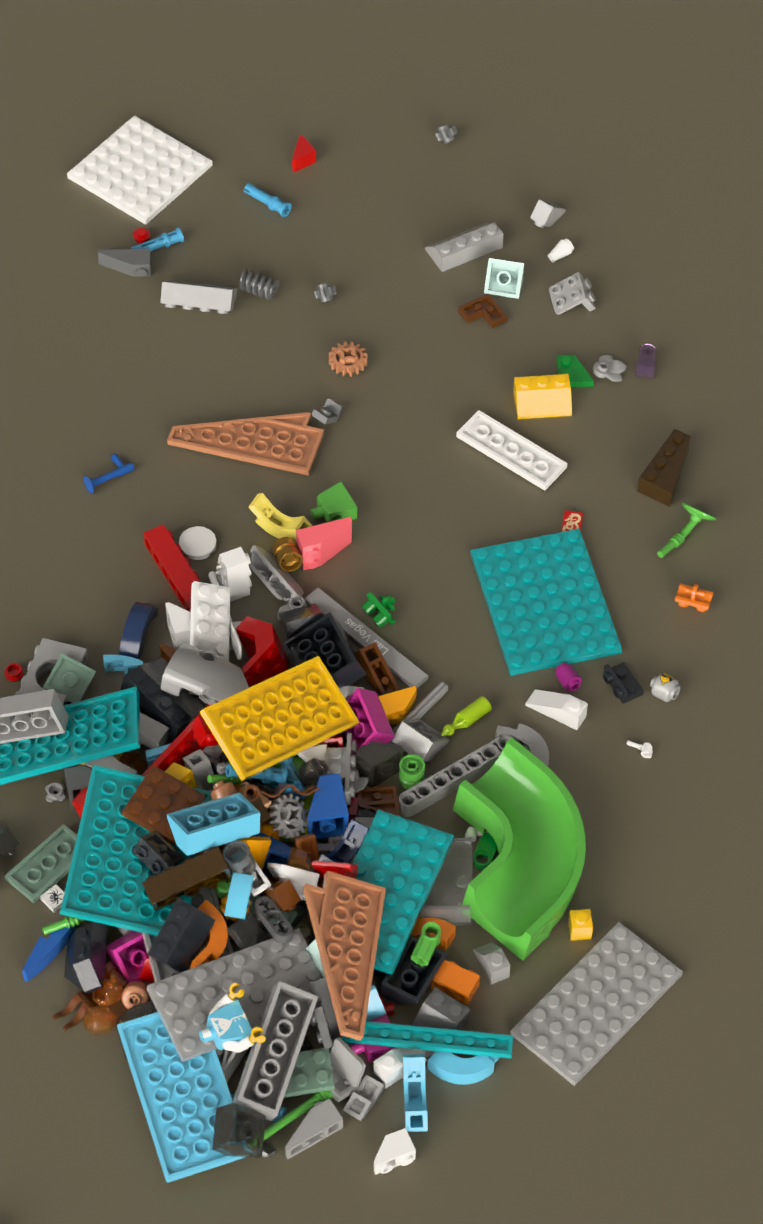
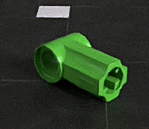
M428 922L423 926L422 934L411 956V960L418 965L428 966L436 946L440 943L441 928L437 923ZM434 933L436 936L430 937L427 934Z

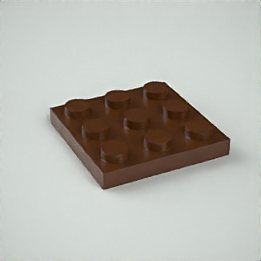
M153 765L123 809L121 815L150 832L156 829L166 841L175 846L176 841L168 822L167 814L202 804L206 795Z

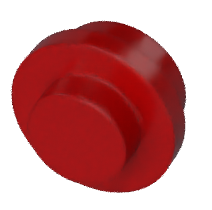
M137 228L133 232V238L137 243L142 244L149 240L150 231L146 228Z
M11 663L6 667L4 675L8 681L16 682L22 679L24 670L19 664Z

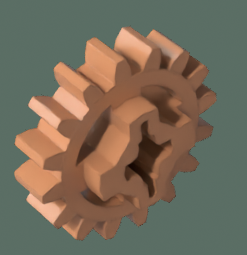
M346 341L344 345L338 343L337 348L332 347V352H329V365H331V370L336 369V374L342 372V376H345L346 373L352 376V373L355 372L358 375L359 370L364 371V366H367V353H365V348L360 349V344L354 346L353 342L347 344Z

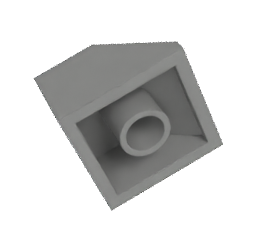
M421 719L402 721L392 739V742L397 745L396 747L400 751L419 755L423 758L424 762L431 761L450 741V739L441 736V733Z

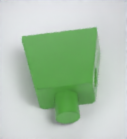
M339 482L317 496V507L310 509V513L314 520L323 517L326 522L351 517L354 520L357 519V506L342 482Z

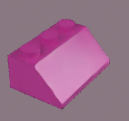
M357 688L348 698L347 702L360 723L344 731L347 739V733H352V740H356L357 751L353 752V755L359 758L384 749L394 738V733L377 693Z
M132 931L110 943L106 948L113 964L129 983L141 981L139 978L145 959L148 958L142 932Z

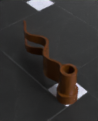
M280 783L273 792L266 793L260 791L255 785L242 784L238 787V793L240 792L248 801H255L260 793L269 797H277L287 787H290L295 793L305 796L320 790V788L310 786L304 791H299L294 785Z
M108 962L105 964L103 988L88 994L83 991L78 992L62 1011L54 1014L52 1018L55 1020L68 1015L83 1001L76 1016L63 1027L66 1031L77 1025L90 1008L103 1004L117 989L123 992L129 982L117 971L118 968L112 962Z

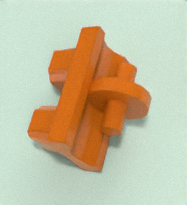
M680 583L675 602H678L679 606L687 607L690 605L696 607L697 611L705 612L709 609L713 592L699 589V584L696 583L694 587Z

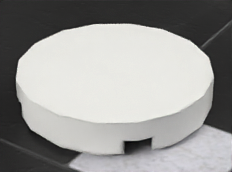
M195 526L188 528L181 534L179 545L181 546L182 554H185L189 559L202 560L208 558L212 552L214 553L217 541L215 534L210 529Z

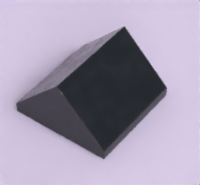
M316 604L279 613L287 640L323 617L321 610Z

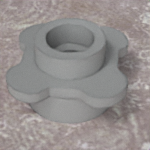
M54 782L45 787L47 791L46 801L65 800V786L63 784Z

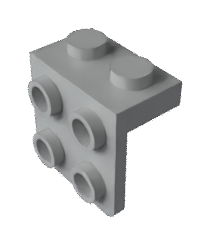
M577 272L549 288L553 308L557 315L581 303L589 312L596 309L594 304L596 299L590 290L592 285L588 278L585 279Z
M337 1038L334 1040L330 1052L335 1089L330 1091L333 1098L340 1102L357 1091L366 1065L362 1058L341 1038Z

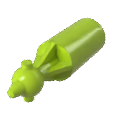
M481 696L457 713L452 724L444 726L441 736H451L454 734L455 729L468 728L492 710L489 701Z

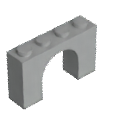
M42 638L40 645H37L35 648L34 659L29 661L27 674L22 677L21 688L19 691H16L15 695L44 691L45 689L38 685V681L45 673L52 671L61 653L86 666L88 661L87 649ZM57 693L63 706L68 705L67 695Z
M140 713V743L151 749L163 746L169 739V727ZM113 755L84 763L90 769H92L93 765L137 774L136 770L119 762Z

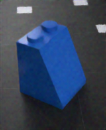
M330 773L319 777L317 787L320 790L315 791L308 814L307 834L314 833L316 840L343 836L348 827L349 813L340 773Z

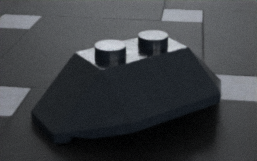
M92 921L76 929L67 941L64 977L86 994L99 990L104 986L108 925Z

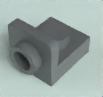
M328 398L324 407L314 409L311 416L325 425L338 421L343 406L332 398Z

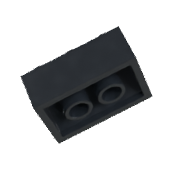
M178 898L151 946L148 957L178 973L189 970L192 961L196 958L216 920Z
M411 935L393 975L387 973L381 983V996L398 1005L418 1004L447 958L448 953L435 948L428 966L418 965L411 960V956L419 939Z

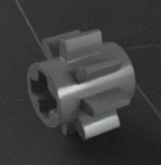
M447 123L438 127L439 132L436 133L438 141L443 140V143L446 144L455 140L454 135L458 132L455 126H450Z
M330 282L317 285L318 290L314 291L315 298H320L321 303L334 300L333 295L337 294L336 287H331Z

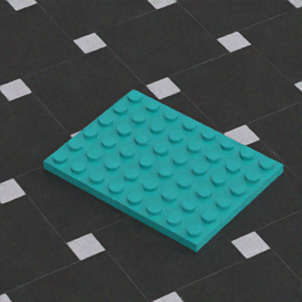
M580 529L470 550V555L510 676L557 667L562 663L572 664L622 654L621 644Z
M93 765L60 909L61 915L155 936L159 934L175 903L154 910L142 882L146 881L147 877L154 875V873L132 851L140 838L150 833V831L121 815L145 776ZM194 788L206 795L202 803L211 801V791ZM169 843L184 858L180 864L184 863L189 857H197L196 854L187 856L177 844L174 846ZM181 896V900L191 905L192 897Z

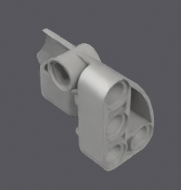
M185 642L179 646L164 671L161 682V690L179 696L182 688L198 694L199 698L209 705H213L249 688L240 667L218 657L213 650H202Z

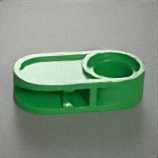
M489 832L481 836L473 855L474 867L482 871L493 862L498 851L497 844ZM485 856L488 861L486 863H479L477 858Z

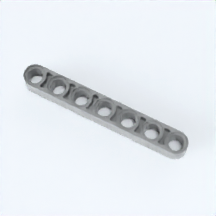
M502 735L403 792L399 797L400 814L405 817H411L458 790L464 780L470 783L484 775L499 758L506 742L513 737Z

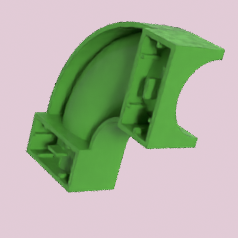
M510 738L506 742L499 758L484 776L472 785L466 780L460 784L453 811L476 828L482 835L488 831L495 840L499 852L498 857L468 884L461 910L524 961L550 935L552 928L560 921L568 909L583 870L586 840L583 821L578 807L564 783L541 760L515 739Z

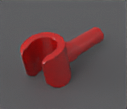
M378 993L387 1016L394 1015L393 1003L385 1004V1001Z

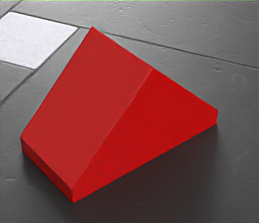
M299 135L292 158V171L294 172L316 163V150L302 135Z

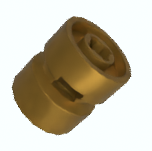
M282 537L276 540L272 550L281 570L293 572L299 569L303 563V557L294 539Z

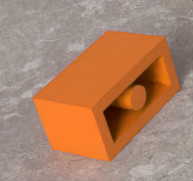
M445 960L432 980L431 988L434 989L436 987L453 999L469 1005L479 987L480 976L473 970H466L460 967L454 961Z

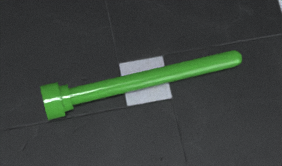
M328 1090L314 1093L312 1098L248 1140L247 1146L254 1148L311 1109L319 1101L332 1100V1092Z

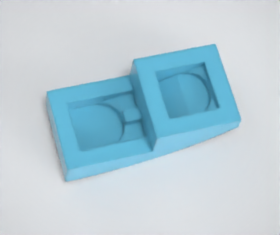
M103 655L105 672L124 671V675L143 664V661L133 657Z
M233 872L224 916L245 919L254 881L253 875Z

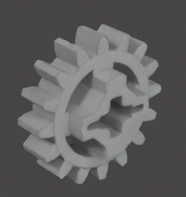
M292 794L278 796V798L273 799L274 804L269 806L272 810L271 813H268L272 817L269 824H274L273 831L279 830L278 836L284 835L285 839L298 837L299 834L305 832L303 828L308 827V824L305 822V820H308V816H305L308 809H303L304 802L299 803L298 796L293 797Z

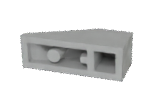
M330 1099L324 1102L319 1101L306 1115L285 1146L287 1159L343 1128V1118Z

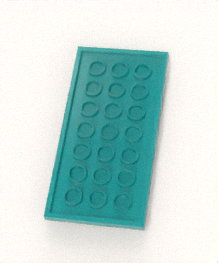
M137 686L65 705L64 708L68 714L66 732L63 734L0 744V785L140 748V707Z
M379 809L352 864L358 865L357 880L386 888L374 969L393 975L453 843L454 835Z

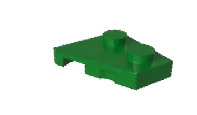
M557 355V374H569L571 387H593L594 381L575 355Z

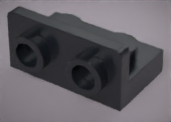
M624 662L612 668L609 664L604 665L603 679L607 684H610L615 697L619 698L623 704L643 695L644 690Z
M156 829L141 837L132 850L156 875L165 872V869L170 866L179 865L184 859Z

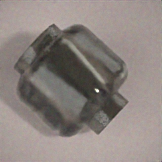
M312 758L299 767L298 778L304 786L316 787L319 777L327 774L328 766L324 761Z

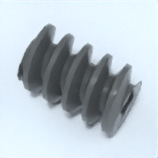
M244 269L240 277V290L271 300L279 288V280L273 283V278L270 277L267 281L266 275L260 279V273H257L254 277V271H251L248 275V269Z

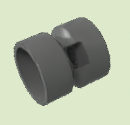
M233 841L225 847L223 857L232 876L233 872L251 875L255 871V860L245 842Z

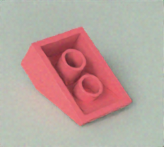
M351 517L296 530V545L303 557L301 565L303 570L322 566L352 543Z

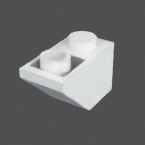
M406 1128L385 1136L374 1160L375 1175L388 1173L394 1167L399 1165L406 1166L415 1160L416 1150Z

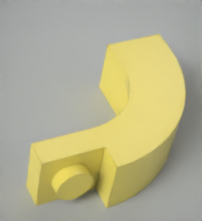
M263 493L257 494L249 505L251 511L257 516L255 522L276 538L290 537L296 542V530L312 526L305 516L290 517L278 511Z

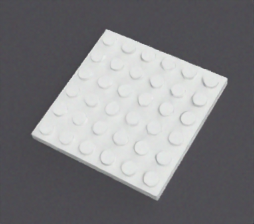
M134 115L71 169L67 175L70 180L146 225L212 166V160Z

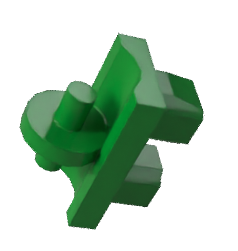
M369 592L366 595L368 600L361 607L369 616L376 610L379 611L372 619L380 628L388 622L393 625L396 621L387 610H395V598L392 595L387 597L381 595L380 603Z

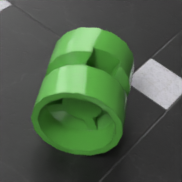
M408 754L399 763V783L404 789L408 790L425 780V762L419 755Z

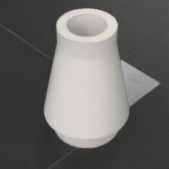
M566 238L564 240L561 239L548 254V258L554 263L572 254L574 250L573 244Z

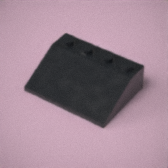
M331 612L282 643L294 667L319 656L338 688L352 685L367 675L345 632Z
M161 658L139 665L124 676L120 689L124 690L137 686L139 707L150 718L169 727V737L174 741L208 704L203 702L199 695L189 694V690L182 688L179 696L161 690L162 676L168 665V662Z

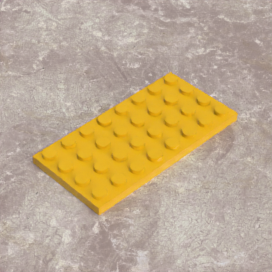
M319 656L200 711V714L241 781L360 723Z

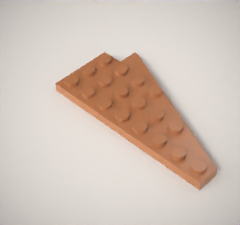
M306 412L173 426L167 439V444L309 476L324 436V429L308 426L311 413Z
M327 871L324 876L323 888L306 883L303 887V892L340 1035L361 1041L365 1030L386 888Z

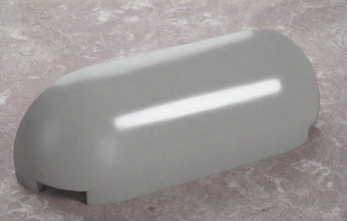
M252 546L250 553H252L250 567L274 596L283 601H294L304 594L302 588L288 572L281 570L277 559L262 547Z

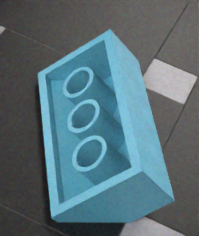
M240 792L167 814L176 844L187 856L260 833V812Z

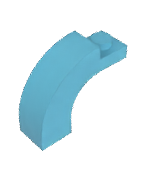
M436 1051L428 1059V1070L438 1078L449 1083L473 1084L489 1077L494 1072V1064L500 1057L477 1055L472 1058H460L449 1052Z
M425 1054L403 1055L405 1127L407 1132L428 1131Z

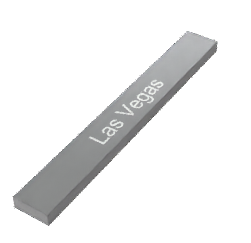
M315 589L304 598L307 605L316 604L323 616L331 612L341 625L346 636L359 647L364 648L376 642L390 671L409 687L416 686V688H419L428 680L426 673L321 589Z

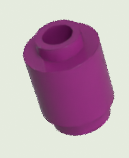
M568 663L560 664L555 672L557 679L565 690L576 691L579 689L582 679L573 666Z

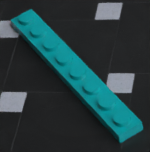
M369 1021L365 1023L364 1036L361 1041L341 1036V1039L346 1043L511 1058L513 1035Z

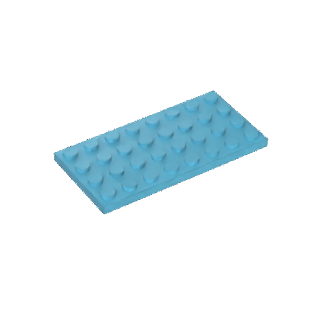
M158 1012L117 1024L166 1183L249 1157L250 1152L235 1107L231 1105L232 1098L216 1050L182 1062Z

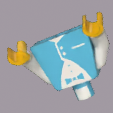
M233 983L229 988L230 994L226 993L209 1012L207 1028L199 1031V1036L203 1043L214 1040L217 1049L240 1053L253 1046L255 1041L258 1043L265 1041V1036L260 1035L257 1037L264 1030L260 1027L251 1028L239 1001L234 999L244 995L243 989L235 993L236 988L240 984Z

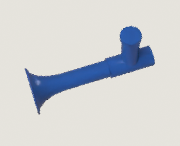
M117 454L112 455L111 460L118 468L96 478L84 476V484L88 492L93 494L94 488L97 485L135 470L133 463L125 465Z

